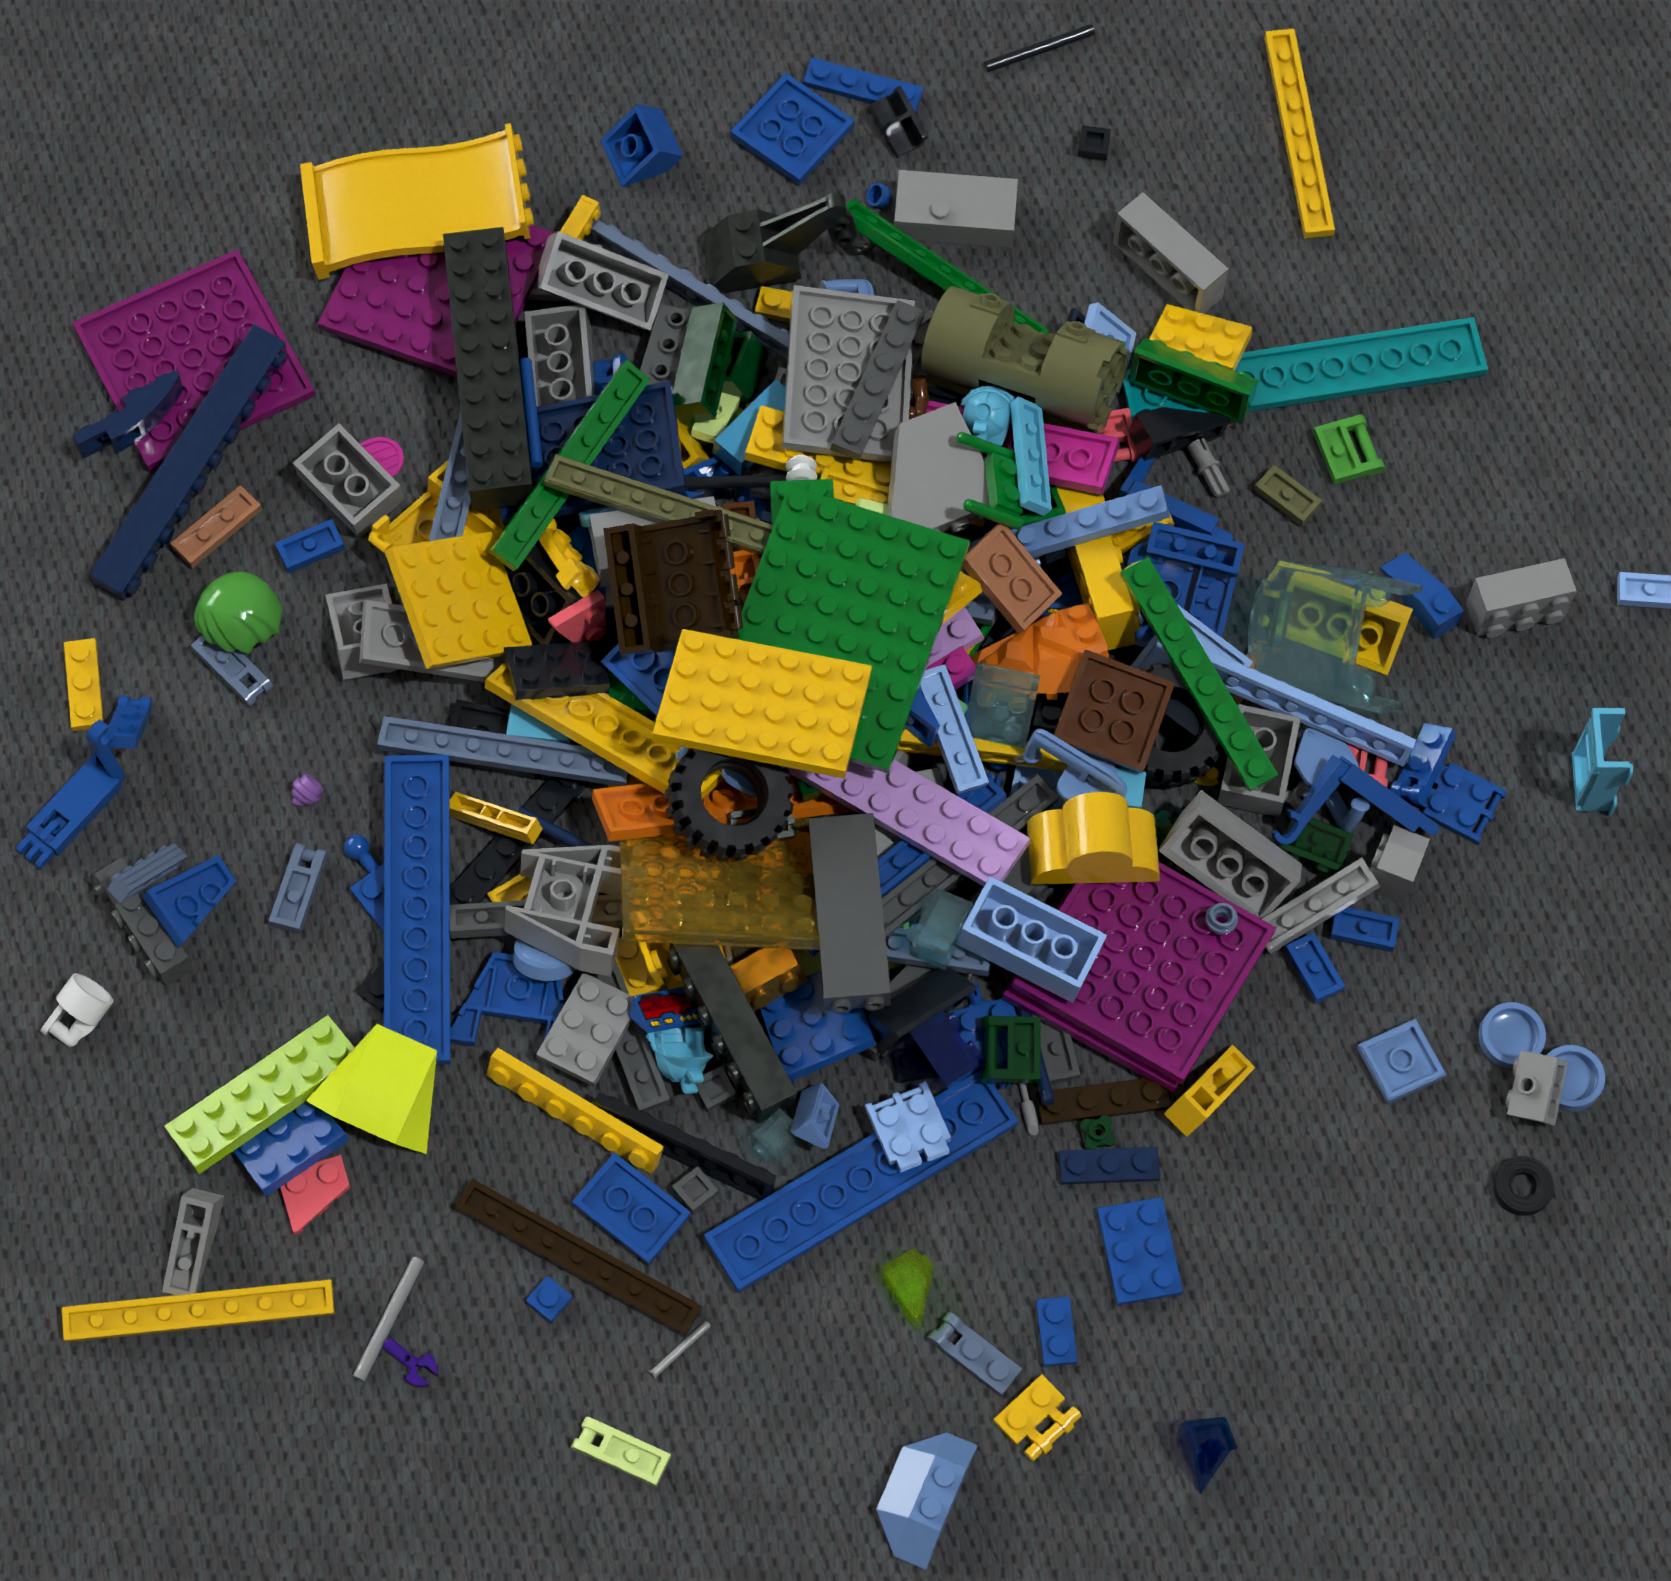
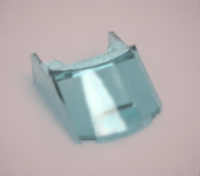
M1287 559L1276 560L1273 564V569L1267 578L1262 580L1258 588L1249 619L1248 651L1249 658L1253 657L1255 670L1324 700L1379 714L1401 709V702L1374 696L1376 689L1374 674L1364 667L1355 665L1366 605L1381 607L1390 601L1392 593L1397 595L1422 592L1423 586L1372 574V571Z

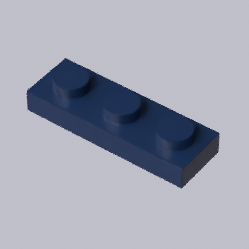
M1158 1147L1059 1150L1061 1185L1160 1181Z

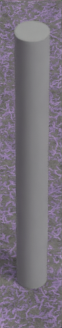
M412 1257L353 1374L354 1378L365 1382L424 1264V1261Z

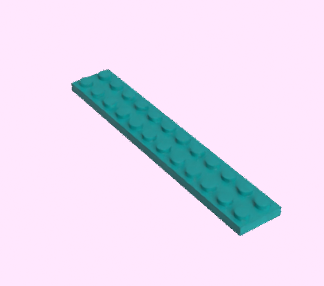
M1474 317L1248 351L1243 353L1235 372H1244L1252 376V378L1259 380L1255 397L1248 411L1251 412L1485 376L1488 372V366ZM1131 369L1125 371L1122 389L1126 406L1130 409L1132 422L1138 412L1144 409L1153 410L1160 407L1210 413L1130 383Z

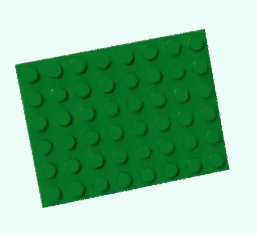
M788 485L741 612L743 629L738 630L739 637L733 639L871 665L872 673L849 762L889 774L968 552L970 541Z

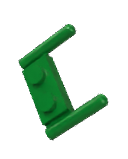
M959 432L956 436L957 443L987 454L984 460L990 506L967 499L963 503L964 510L1014 529H1021L1024 520L1020 517V514L1023 512L1019 502L1020 493L1018 490L1016 461H1014L1015 451L968 433Z

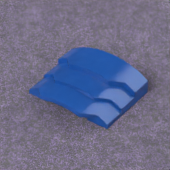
M1153 522L1150 538L1131 549L1127 567L1132 563L1149 557L1176 604L1222 638L1245 544ZM1140 609L1143 626L1139 627V631L1135 632L1134 646L1145 648L1155 633Z

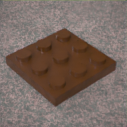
M1085 649L1053 735L1079 751L1142 774L1175 683Z

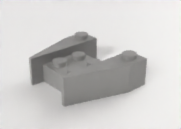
M613 845L523 849L521 853L520 876L533 879L524 909L506 905L504 931L577 970L611 977L618 952L620 929L591 923L599 892L610 895L634 893L639 874L641 851Z

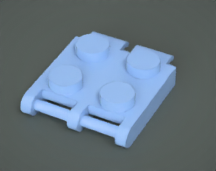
M926 1081L919 1083L918 1088L902 1094H899V1092L893 1093L892 1098L872 1105V1103L864 1105L889 1165L896 1163L900 1173L921 1165L920 1153H924L928 1162L949 1154L947 1143L951 1142V1136Z

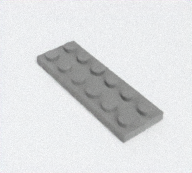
M366 600L363 604L359 663L485 682L487 677L505 663L503 656L426 670L415 636L406 634L409 619L404 606ZM528 631L532 645H541Z

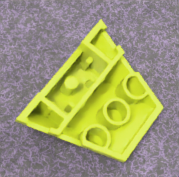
M376 1024L306 1101L331 1116L396 1145L427 1154L437 1050Z

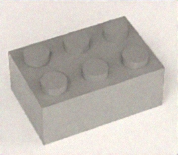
M339 423L293 462L298 477L359 539L372 528L374 523L384 515H387L405 499L400 484Z
M1563 558L1475 578L1466 606L1476 635H1487L1488 638H1493L1512 628H1516L1517 631H1524L1533 627L1534 623L1546 621V624H1555L1560 622L1569 610L1576 594V588L1566 560Z
M1239 704L1238 708L1267 754L1278 776L1249 792L1227 756L1218 803L1228 807L1280 817L1301 717Z

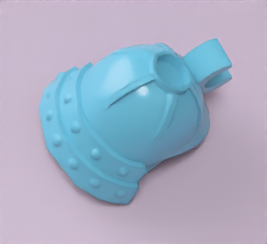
M995 385L980 386L971 390L962 399L960 405L965 406L963 419L971 435L1002 446L1006 440L1009 424L1012 421L1010 402L1016 399L1015 396L1005 388H999Z
M679 1027L647 1033L646 1038L651 1042L652 1050L655 1051L657 1066L662 1075L672 1082H681V1088L685 1094L697 1093L698 1089L695 1083L704 1081L702 1071L706 1063L713 1057V1054L705 1050L703 1029L701 1027Z

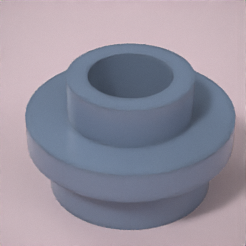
M1218 903L1208 909L1205 922L1212 932L1225 935L1231 933L1236 928L1238 915L1231 905ZM1223 917L1226 919L1227 922L1220 923L1216 920V918Z

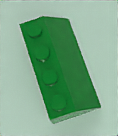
M1144 338L1134 351L1129 378L1130 383L1207 412L1226 415L1231 421L1242 425L1255 397L1259 381L1247 373L1232 371L1224 368L1218 362H1208L1196 357L1191 352L1179 351L1168 347L1162 341H1152Z

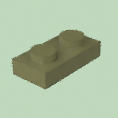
M1276 465L1269 469L1254 488L1256 493L1300 526H1303L1322 504L1320 498Z

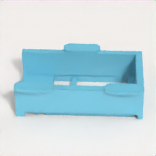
M1592 708V718H1589L1574 751L1571 752L1577 811H1608V816H1612L1617 806L1616 793L1622 782L1623 785H1628L1633 776V764L1629 762L1604 761V756L1611 742H1615L1620 732V724L1625 716V708Z

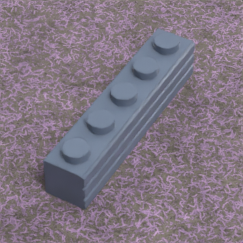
M175 843L169 846L163 845L156 853L154 851L151 852L145 860L141 858L133 867L129 865L123 870L122 874L116 873L110 879L111 884L107 890L121 904L177 870L188 856Z

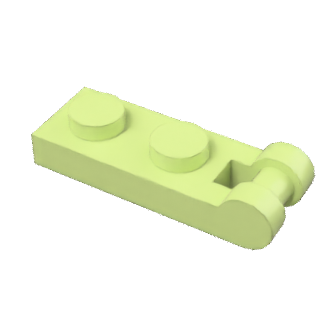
M585 1417L581 1425L583 1431L579 1439L575 1438L571 1446L573 1451L595 1459L657 1488L671 1458L670 1453L595 1419ZM595 1435L604 1437L599 1447L591 1444Z

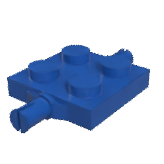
M974 984L977 989L969 996L971 1005L948 1014V1020L954 1038L958 1042L959 1052L967 1076L984 1069V1030L981 1029V1018L984 1016H1017L1014 1006L1002 999L983 1001L978 984ZM1007 1029L997 1030V1069H1006ZM998 1083L1000 1090L1004 1089L1005 1086L1008 1088L1013 1085L1012 1083Z

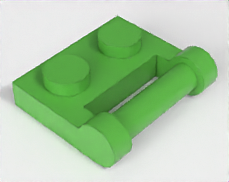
M1357 415L1314 427L1313 435L1334 485L1367 475L1379 474L1386 470L1384 462L1378 458L1366 427L1368 424L1364 415ZM1349 431L1355 432L1367 462H1360L1348 433Z

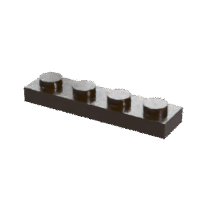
M1148 1078L1052 1090L1055 1102L1050 1105H1043L1040 1093H1036L1041 1126L1082 1121L1084 1119H1098L1102 1115L1113 1117L1168 1110L1171 1107L1168 1089Z

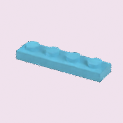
M1017 397L1010 402L1018 490L1020 493L1019 502L1021 507L1044 516L1052 510L1043 413L1042 409L1036 404Z

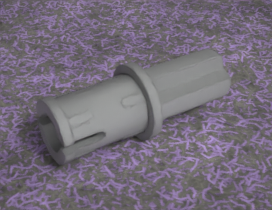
M1204 438L1193 441L1187 448L1197 464L1198 475L1204 476L1215 497L1219 498L1229 492V487L1218 468L1220 462L1215 460Z

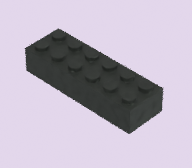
M704 921L670 938L667 963L674 976L680 974L684 984L681 988L688 1003H695L699 1014L696 1017L705 1033L710 1031L714 1041L711 1045L719 1061L725 1059L729 1069L727 1076L735 1090L741 1089L744 1097L742 1104L750 1118L755 1116L758 1122L761 1123L793 1107L797 1092L706 922Z

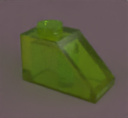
M914 1247L882 1266L880 1276L916 1331L922 1326L933 1274L931 1272L934 1271V1268L929 1258L924 1253L919 1255Z

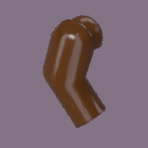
M926 378L911 380L914 406H909V420L927 412L929 396Z

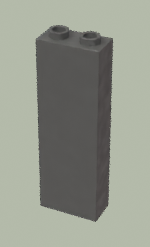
M874 814L809 818L825 1011L832 1010L835 1013H846L854 1008L880 1010L884 1006L891 1005V993Z

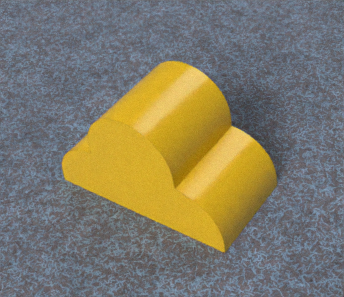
M1091 792L1077 795L1066 801L1063 809L1038 813L1027 822V837L1030 838L1028 853L1031 884L1159 882L1160 880L1155 817L1147 810L1128 808L1127 800L1119 794Z

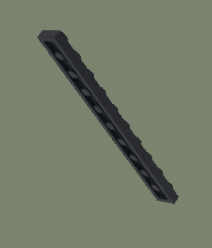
M551 776L523 808L554 824L591 782ZM543 832L539 834L534 844L544 835ZM499 833L450 887V905L482 903L487 897V893L494 890L521 860L522 850L531 849L534 844ZM384 960L356 990L358 995L381 1013L384 1011Z

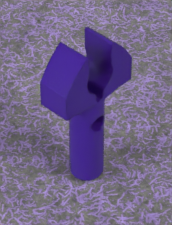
M387 1338L384 1341L382 1348L408 1368V1375L405 1377V1380L413 1387L424 1388L430 1386L426 1380L418 1376L416 1367H426L438 1377L435 1358L430 1354L426 1353L424 1357L416 1358L394 1339Z

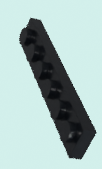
M599 1092L595 1098L593 1105L664 1146L663 1155L693 1169L698 1166L705 1175L760 1201L772 1194L777 1176L770 1173L764 1167L755 1166L740 1159L736 1154L721 1150L704 1139L696 1138L681 1131L675 1125L664 1123L645 1111L626 1105L616 1097H610Z

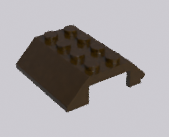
M711 509L695 512L694 517L643 526L631 523L603 528L620 655L674 651L677 649L682 629L732 639L739 637L738 630L743 629L741 606H735L734 603L740 599L736 574H730V570L735 568L732 542L726 543V538L731 536L728 514H722V510Z

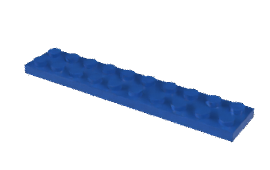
M449 755L385 756L384 1027L436 1049V1065L451 1064Z
M984 1069L934 1097L951 1136V1142L947 1143L949 1154L928 1162L924 1153H920L922 1164L900 1173L896 1163L889 1165L878 1137L874 1133L704 1234V1240L737 1292H742L1018 1126V1119L995 1085L981 1082V1071Z

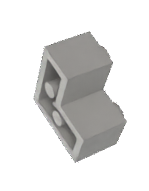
M1395 825L1390 836L1383 834L1370 866L1371 872L1380 885V888L1373 892L1404 904L1430 839Z

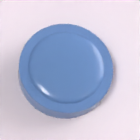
M517 939L515 942L514 965L519 972L529 978L541 981H555L570 976L576 970L572 966L520 939Z
M1506 1002L1492 1008L1484 1017L1479 1027L1478 1039L1483 1053L1490 1061L1498 1066L1513 1069L1514 1062L1519 1057L1521 1050L1541 1053L1546 1041V1031L1541 1018L1530 1007L1521 1003Z
M1564 1045L1549 1052L1548 1056L1569 1061L1559 1109L1576 1112L1593 1105L1599 1098L1605 1085V1071L1598 1057L1588 1049L1577 1045Z

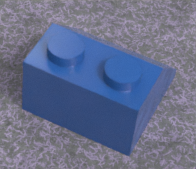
M637 104L600 140L622 187L668 172L684 157L662 109Z

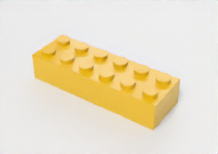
M1056 486L1066 513L1105 502L1103 495L1098 496L1096 493ZM1115 534L1066 548L1083 604H1090L1106 640L1108 650L1134 645L1135 632L1139 631L1136 615L1139 614V606L1133 596H1130L1129 590L1120 576L1122 572L1120 563H1123L1120 546H1114L1112 538H1115Z

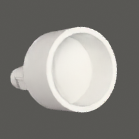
M74 973L57 995L56 999L59 1005L43 1025L40 1032L45 1036L50 1032L65 1045L73 1047L81 1038L94 1030L113 1004V998L102 986L92 979ZM66 1011L76 1018L70 1029L59 1021Z

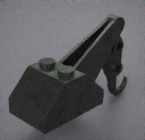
M841 193L829 194L813 203L782 215L758 209L730 214L703 235L710 284L716 287L720 294L802 279L798 254L827 229L831 240L838 246H841L846 254L863 255L873 250L875 246L871 242L862 246L853 245L857 237V229L853 214L850 210H847L845 196Z

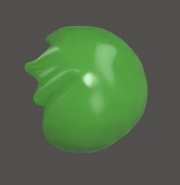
M231 572L213 580L202 592L195 609L194 621L198 633L203 634L209 644H218L227 652L239 650L244 654H250L257 643H266L272 635L279 634L283 609L275 591L269 588L266 581L248 572Z

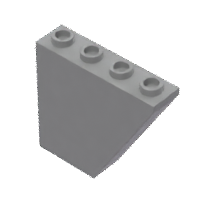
M956 402L899 424L893 440L888 516L940 532H946L951 529L953 532H958L970 525L969 522L980 519V521L989 520L965 511L963 508V503L967 499L990 505L985 462L980 451L961 445L956 441V436L959 432L971 435Z

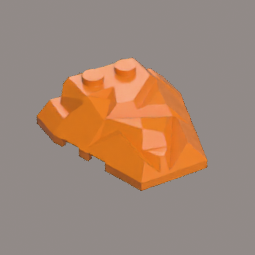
M1086 603L1053 612L1032 623L1019 634L1014 632L974 653L971 660L980 672L977 678L987 702L1028 700L1030 694H1046L1047 700H1057V693H1069L1085 649L1109 658L1106 640L1090 604Z

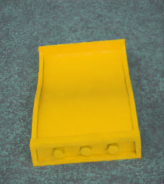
M508 123L505 124L506 129L461 143L367 152L339 158L317 166H313L312 162L300 164L311 261L318 280L330 278V272L374 259L399 255L445 252L443 234L503 227L505 240L518 236L530 239L529 226L534 225L531 207L526 208L525 203L530 201V193L527 183H522V177L527 176L524 159H519L518 152H523L520 134L514 135L512 125Z

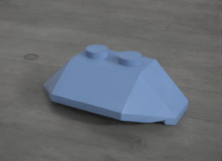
M946 1432L902 1447L876 1509L895 1558L923 1570L927 1569L978 1445Z

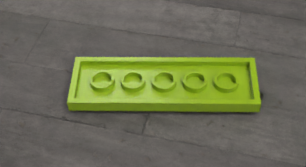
M327 1015L164 1127L198 1174H201L306 1102L311 1094L355 1047L329 1015Z

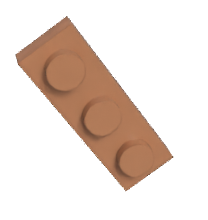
M240 485L170 543L171 547L191 568H194L262 511L261 504Z

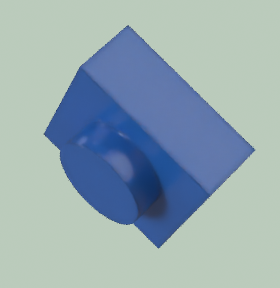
M547 1275L526 1299V1303L548 1322L552 1323L573 1300V1296Z

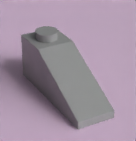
M195 1188L182 1195L162 1292L173 1295L197 1293L217 1231L224 1199L223 1195Z

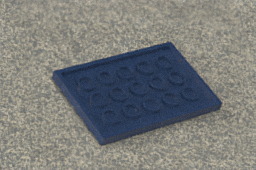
M670 381L646 385L590 466L673 493L687 491L673 388ZM599 395L537 407L543 466L540 468L531 467L533 488ZM570 494L554 517L590 509H599L605 505ZM521 505L500 508L501 521L504 527L509 524Z

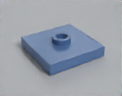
M1416 1019L1357 1046V1050L1387 1104L1438 1082L1447 1075Z

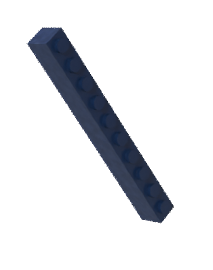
M253 324L89 574L93 585L122 601H125L128 595H135L142 582L140 577L146 569L149 571L155 565L158 559L157 551L162 544L167 545L175 532V529H173L178 519L183 520L191 508L189 502L195 493L199 495L205 488L208 480L206 476L211 468L215 470L220 465L224 456L222 453L228 443L230 445L234 443L240 432L239 425L244 418L248 420L256 408L254 402L260 394L264 395L270 388L272 383L271 376L275 370H281L285 365L288 354L284 340Z

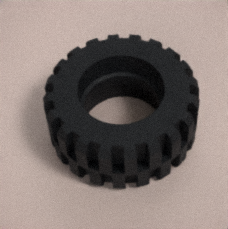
M1170 661L1168 666H1162L1161 662L1151 664L1150 669L1145 670L1142 668L1140 670L1175 683L1170 698L1181 701L1194 712L1199 723V730L1193 744L1183 751L1166 752L1152 747L1144 772H1146L1145 779L1151 781L1150 785L1159 787L1160 784H1167L1168 788H1176L1180 783L1188 785L1195 782L1198 777H1204L1217 764L1224 749L1173 663Z
M690 748L676 764L667 781L669 783V787L665 791V801L669 802V807L666 809L667 817L674 820L675 825L672 829L677 836L682 834L685 837L686 841L683 844L690 850L693 847L701 850L700 856L707 859L711 855L716 856L717 861L727 862L732 858L736 861L744 860L750 855H756L764 850L788 824L787 818L792 814L794 803L790 802V798L794 795V785L788 784L787 781L791 774L788 767L781 768L778 765ZM719 769L732 770L743 775L751 783L757 795L758 805L755 815L749 822L740 826L726 825L717 821L706 810L701 797V786L704 779L713 771Z

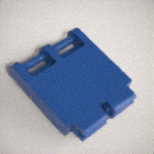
M1451 762L1449 767L1442 765L1433 784L1436 790L1431 788L1426 801L1423 804L1415 803V806L1423 810V814L1438 825L1479 845L1482 840L1480 836L1488 821L1492 822L1494 818L1493 811L1500 798L1504 799L1507 792L1503 788ZM1491 795H1495L1488 809H1485ZM1479 817H1481L1482 820L1478 825L1475 833L1472 832L1476 822L1478 821Z

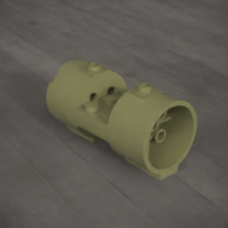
M951 286L946 290L935 308L924 340L922 370L927 375L926 382L964 395L980 386L995 384L1034 397L1035 404L1042 409L1043 421L1096 434H1100L1103 431L1112 411L1107 406L1112 404L1116 393L1119 394L1128 360V349L1124 348L1126 342L1096 333V330L1088 328L1085 324L1077 321H1066L1056 334H1043L1034 331L1029 325L1014 324L1015 313L1013 306L1010 305V302L1000 299L995 294H977L955 286Z

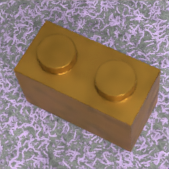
M785 937L730 966L753 1011L767 1006L771 1001L796 990L799 986L808 982L795 953Z

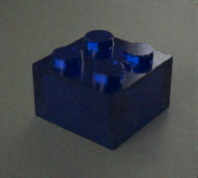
M941 1010L914 1028L910 1033L946 1087L950 1089L982 1068L979 1060L983 1056L972 1040L966 1043L960 1033L965 1031L956 1015L953 1012L947 1015L944 1010Z

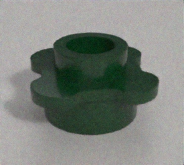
M1102 1115L1099 1119H1084L1081 1122L1080 1129L1084 1132V1145L1087 1149H1096L1105 1145L1111 1147L1115 1144L1116 1136L1112 1134L1110 1127L1112 1120L1109 1116ZM1100 1130L1101 1135H1096L1095 1131Z

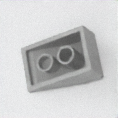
M387 584L326 594L343 680L400 670L359 663L363 604L366 600L392 604Z

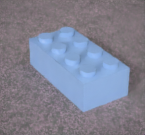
M989 876L961 929L956 944L1073 1003L1107 935Z

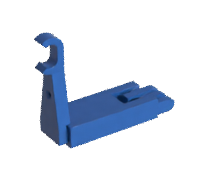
M1142 456L1140 457L1121 487L1118 498L1153 488L1143 482L1157 457L1144 461ZM1164 493L1168 510L1175 524L1174 527L1233 541L1231 533L1217 527L1219 518Z
M101 719L91 726L86 736L91 750L90 759L26 826L29 834L16 847V851L21 855L30 846L32 847L25 856L30 862L40 853L41 856L35 862V866L40 870L55 854L59 856L123 787L121 783L126 778L125 773L108 746L114 737L107 733L110 726Z
M1332 755L1297 810L1287 809V815L1295 820L1288 833L1280 835L1275 830L1271 831V834L1282 844L1294 842L1309 820L1341 783L1339 780L1413 833L1420 827L1430 835H1436L1439 832V825L1342 755L1340 758Z

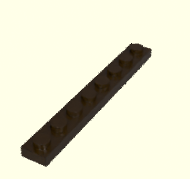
M474 1179L470 1181L455 1205V1209L684 1337H686L702 1310V1305Z

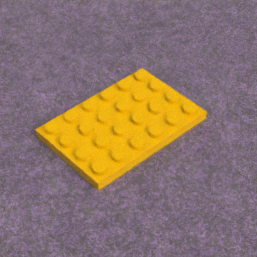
M682 629L653 729L652 741L845 779L872 673V666Z

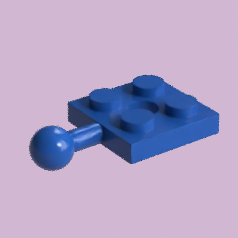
M352 835L344 843L345 854L353 860H359L369 874L351 886L350 892L384 933V863L379 866L369 853V842L364 836Z

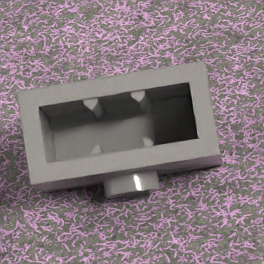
M1521 1050L1519 1057L1516 1058L1513 1065L1515 1079L1513 1088L1508 1092L1506 1098L1507 1115L1555 1126L1569 1061Z

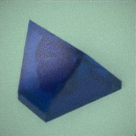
M1226 1417L1188 1420L1181 1423L1178 1429L1177 1436L1200 1495L1229 1452L1238 1448Z

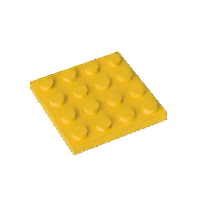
M492 531L394 546L385 551L426 670L503 656L504 647L532 645L504 564L489 552L495 543Z

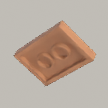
M997 524L966 554L963 568L973 579L980 582L982 591L1018 634L1027 629L1062 595V592L1006 525Z

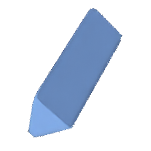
M816 1084L801 1092L791 1127L793 1135L822 1149H826L829 1146L840 1105L824 1084Z

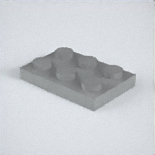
M583 972L536 1054L537 1059L595 1087L632 1021L629 1013L634 997Z

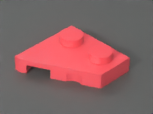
M597 589L548 618V622L571 642H598L606 634L605 597Z
M341 1155L318 1161L281 1186L294 1235L302 1232L308 1223L317 1215L320 1216L335 1199L340 1198L350 1189Z

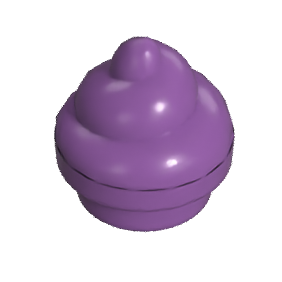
M305 773L301 778L297 777L293 781L292 796L294 798L292 799V804L296 806L312 805L321 799L320 794L324 791V788L312 776Z

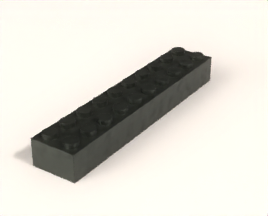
M497 227L443 234L468 488L472 509L477 511L522 505L533 490L504 228Z

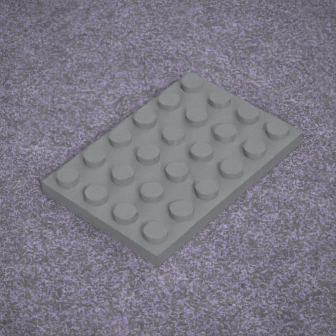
M794 285L791 303L782 449L848 457L830 450L832 441L896 301L899 300L914 307L915 301ZM913 343L860 459L892 462L894 434L900 423L909 420Z

